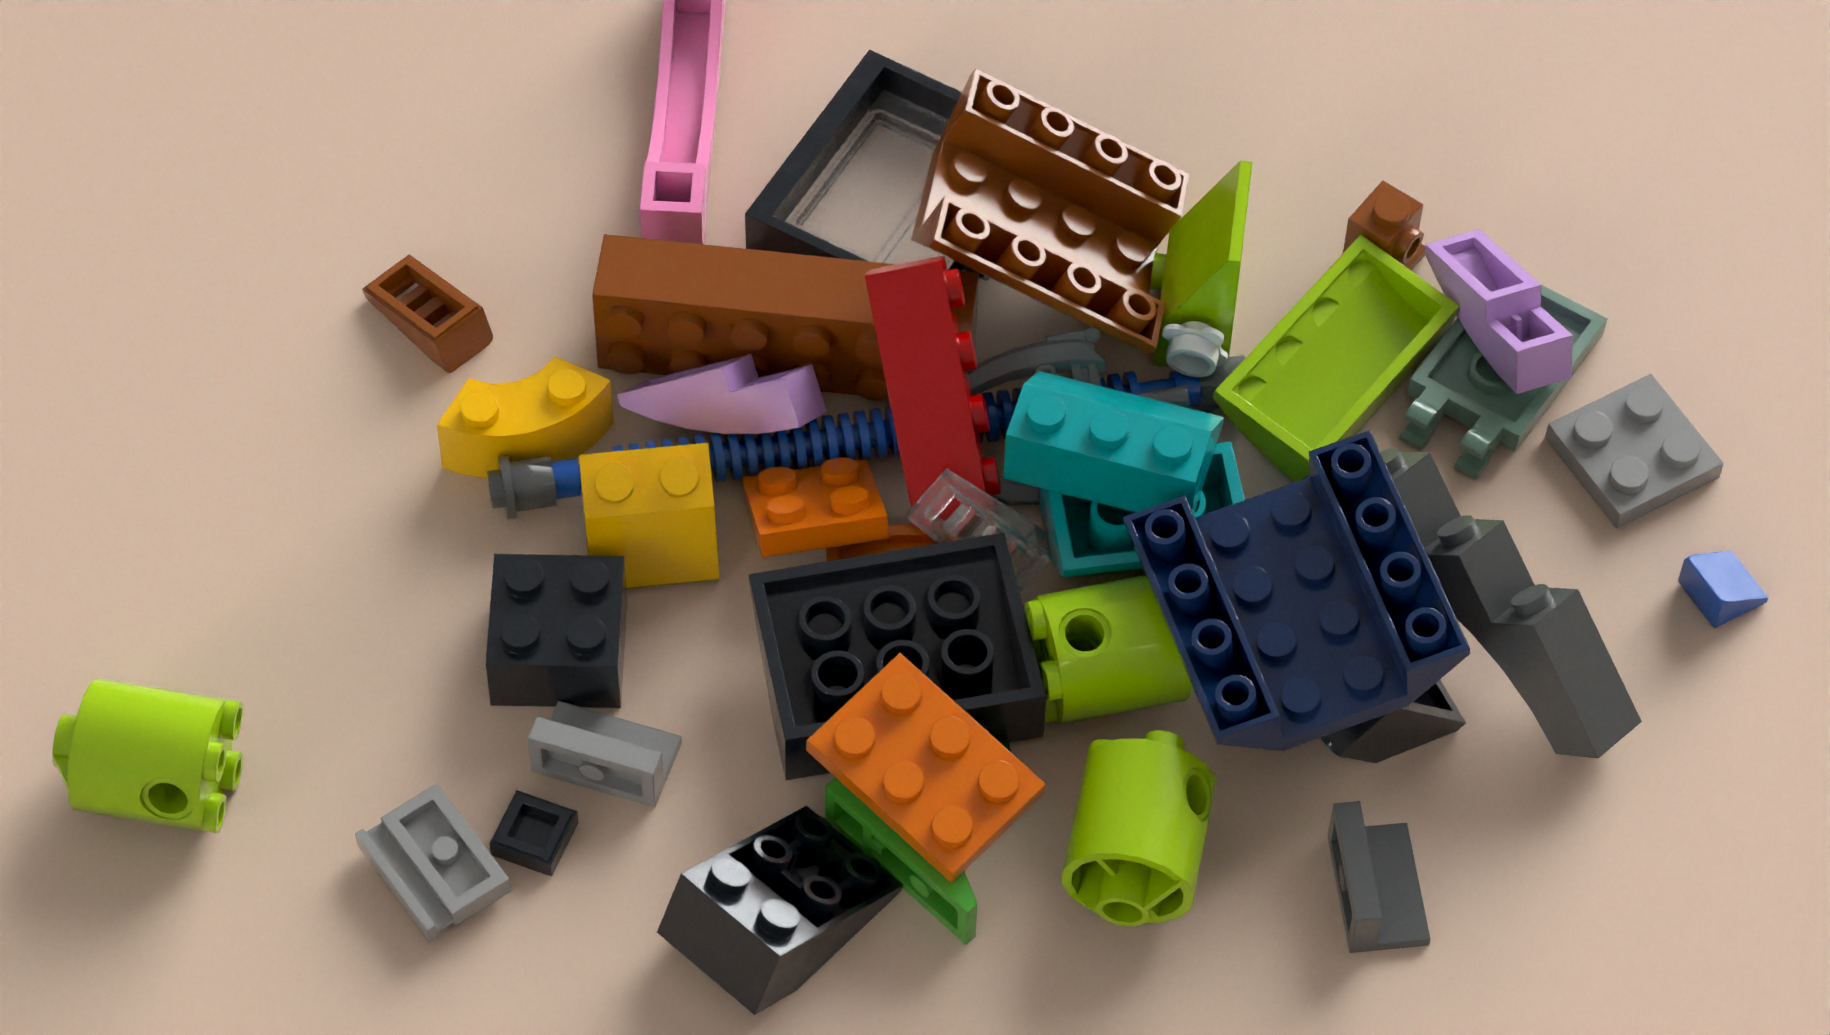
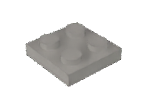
M1652 374L1548 423L1545 439L1616 529L1719 478L1724 464Z

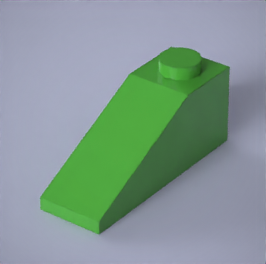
M836 777L825 786V819L865 854L878 861L882 868L903 884V889L963 943L967 945L975 938L977 902L965 871L951 884Z

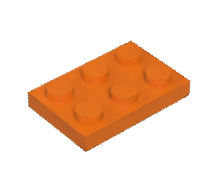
M901 653L890 661L806 742V751L951 884L1044 795L1046 783Z

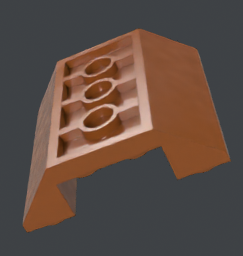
M975 68L932 154L911 240L1151 355L1157 348L1165 307L1164 302L1149 295L1154 253H1157L1158 245L1182 217L1190 174L1011 86L1007 82L998 80Z

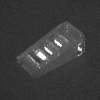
M947 468L907 512L908 520L937 543L991 535L996 531L998 533L1004 532L1020 592L1048 563L1051 556L1048 531ZM956 498L961 502V505L946 521L940 518L938 515ZM975 514L981 518L968 534L961 531Z

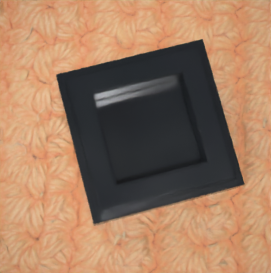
M516 790L489 843L490 853L494 857L552 877L579 823L578 811Z

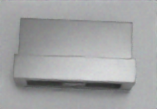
M562 701L557 702L550 720L536 717L528 736L531 772L652 807L657 805L682 744V736Z

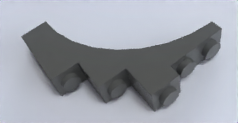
M1399 448L1381 451L1380 453L1457 620L1469 630L1507 675L1533 712L1556 754L1600 758L1642 721L1579 590L1549 588L1545 584L1535 585L1504 520L1474 519L1469 515L1461 516L1430 452H1401Z

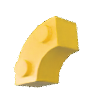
M556 356L539 372L517 382L491 384L468 378L437 423L442 468L467 476L488 479L487 471L499 469L498 456L508 455L509 461L550 456L551 462L579 457V455L594 446L613 425L610 379Z

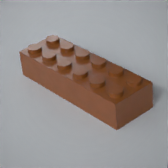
M604 234L592 293L597 366L602 369H612L622 374H636L640 372L667 375L751 354L758 377L812 364L821 393L859 395L870 400L889 399L864 275L870 269L896 264ZM959 271L965 298V306L955 308L959 332L970 331L974 347H976L979 273Z

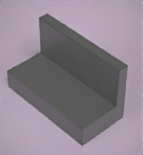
M1360 801L1334 803L1327 837L1349 953L1429 946L1430 934L1407 823L1365 826Z

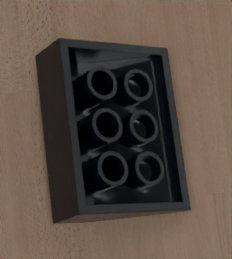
M1004 532L748 574L773 725L786 781L830 773L806 751L807 739L899 653L905 656L997 740L1008 739L1010 743L1044 736L1046 692Z

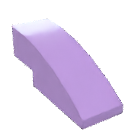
M1480 229L1425 244V256L1443 293L1460 306L1456 314L1457 318L1481 354L1516 394L1572 378L1573 335L1541 307V284Z
M751 354L647 379L616 394L621 407L652 420L690 430L722 434H760L800 428L827 413L812 364L758 377Z

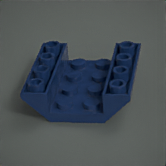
M1370 430L1309 451V478L1210 513L1194 517L1184 495L1123 517L1124 525L1217 745L1277 751L1296 747L1409 706L1470 655L1468 642Z

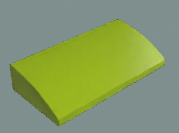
M1360 235L1214 391L1213 399L1253 446L1294 482L1300 481L1310 474L1309 451L1356 435L1434 349L1451 327L1460 306L1363 235Z

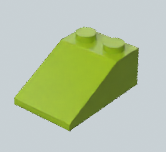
M1240 160L1169 230L1167 254L1154 253L1150 289L1162 291L1160 301L1165 303L1158 344L1154 352L1153 365L1170 367L1166 361L1169 341L1162 336L1163 328L1168 324L1182 325L1190 321L1205 323L1224 334V341L1221 347L1228 353L1229 357L1253 162Z

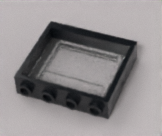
M869 49L745 213L746 249L888 264H902L943 256L912 241L911 238L932 154L962 92ZM945 257L947 270L958 268L959 271L978 273ZM979 273V280L987 281L990 279Z

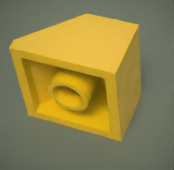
M708 443L579 455L586 541L589 556H624L627 589L719 580L715 505Z

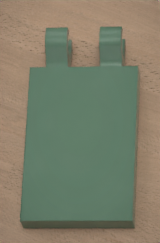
M1541 284V307L1573 335V376L1604 334L1608 318ZM1457 318L1410 378L1407 395L1416 400L1405 414L1404 419L1409 421V424L1400 434L1399 439L1422 450L1432 438L1444 414L1470 428L1460 442L1459 448L1464 450V452L1456 461L1454 468L1477 479L1484 471L1499 443L1516 452L1570 378L1516 394L1481 354Z

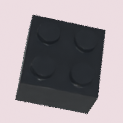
M494 554L486 652V672L491 706L556 707L557 702L562 701L579 707L621 708L627 613L624 556Z

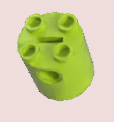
M1146 575L1038 595L1032 601L1025 603L1026 619L1046 692L1045 723L1056 721L1059 725L1182 702L1190 697L1192 684Z
M104 679L93 680L84 693L77 715L62 714L53 740L52 760L67 788L69 804L76 811L219 833L226 810V795L223 794L224 789L236 791L242 773L243 753L232 750V740H236L240 732L243 718V703L241 701Z
M1150 731L1146 734L1145 739H1097L1089 744L1063 865L1061 883L1071 898L1114 924L1138 926L1144 923H1162L1182 917L1193 905L1217 776L1210 770L1207 764L1191 752L1184 750L1185 742L1179 735L1169 731Z

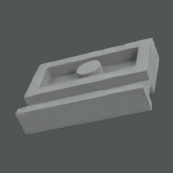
M437 783L382 816L381 823L367 832L363 828L355 833L360 850L429 943L438 938L437 932L452 923L454 926L459 925L512 891L508 876Z

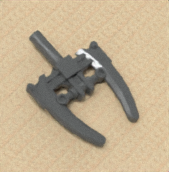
M1090 327L1085 330L1046 336V341L1017 347L977 364V369L967 371L972 396L1009 381L1033 376L1038 371L1054 375L1057 374L1056 372L1070 371L1071 379L1101 386L1099 372L1107 373L1105 360L1095 353L1094 342L1100 338L1099 330ZM1186 385L1135 394L1190 409ZM1000 476L1002 494L993 495V502L1013 505H1039L1040 488L1003 479V476Z

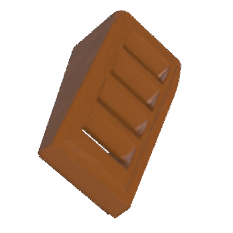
M410 254L362 289L365 298L429 359L448 373L455 371L493 340V333L483 307ZM413 284H418L416 288H414L408 294L403 296L401 299H396L397 296H399Z

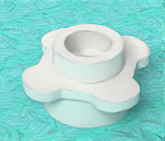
M1196 321L1185 322L1182 325L1168 324L1163 328L1162 336L1169 341L1166 361L1173 370L1187 376L1205 377L1214 373L1216 366L1226 364L1228 353L1221 347L1224 341V334L1219 330Z

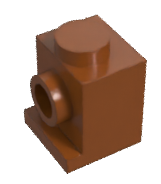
M1382 180L1348 218L1343 253L1360 235H1363L1412 271L1425 256V246L1421 244L1424 233L1419 230L1424 204Z

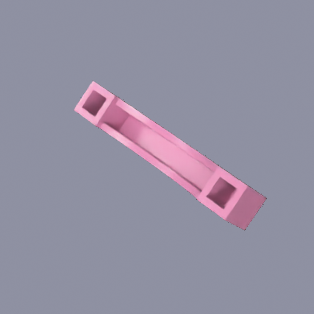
M663 0L653 125L647 161H644L640 200L641 238L695 244L705 243L726 0Z

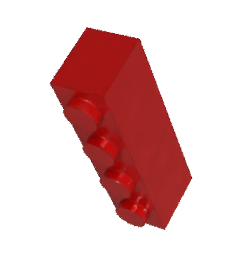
M944 255L870 269L864 276L914 527L988 514L993 506L992 496L1002 494V487L995 456L984 458L980 433L989 432L990 427L983 394L972 396L967 373L969 370L977 369V359L971 332H959L955 308L965 306L958 268L947 270Z

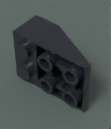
M806 805L682 872L657 933L752 1014L756 1015L797 991L901 892L903 884L882 868L878 861L865 854L832 827L828 820L816 814Z

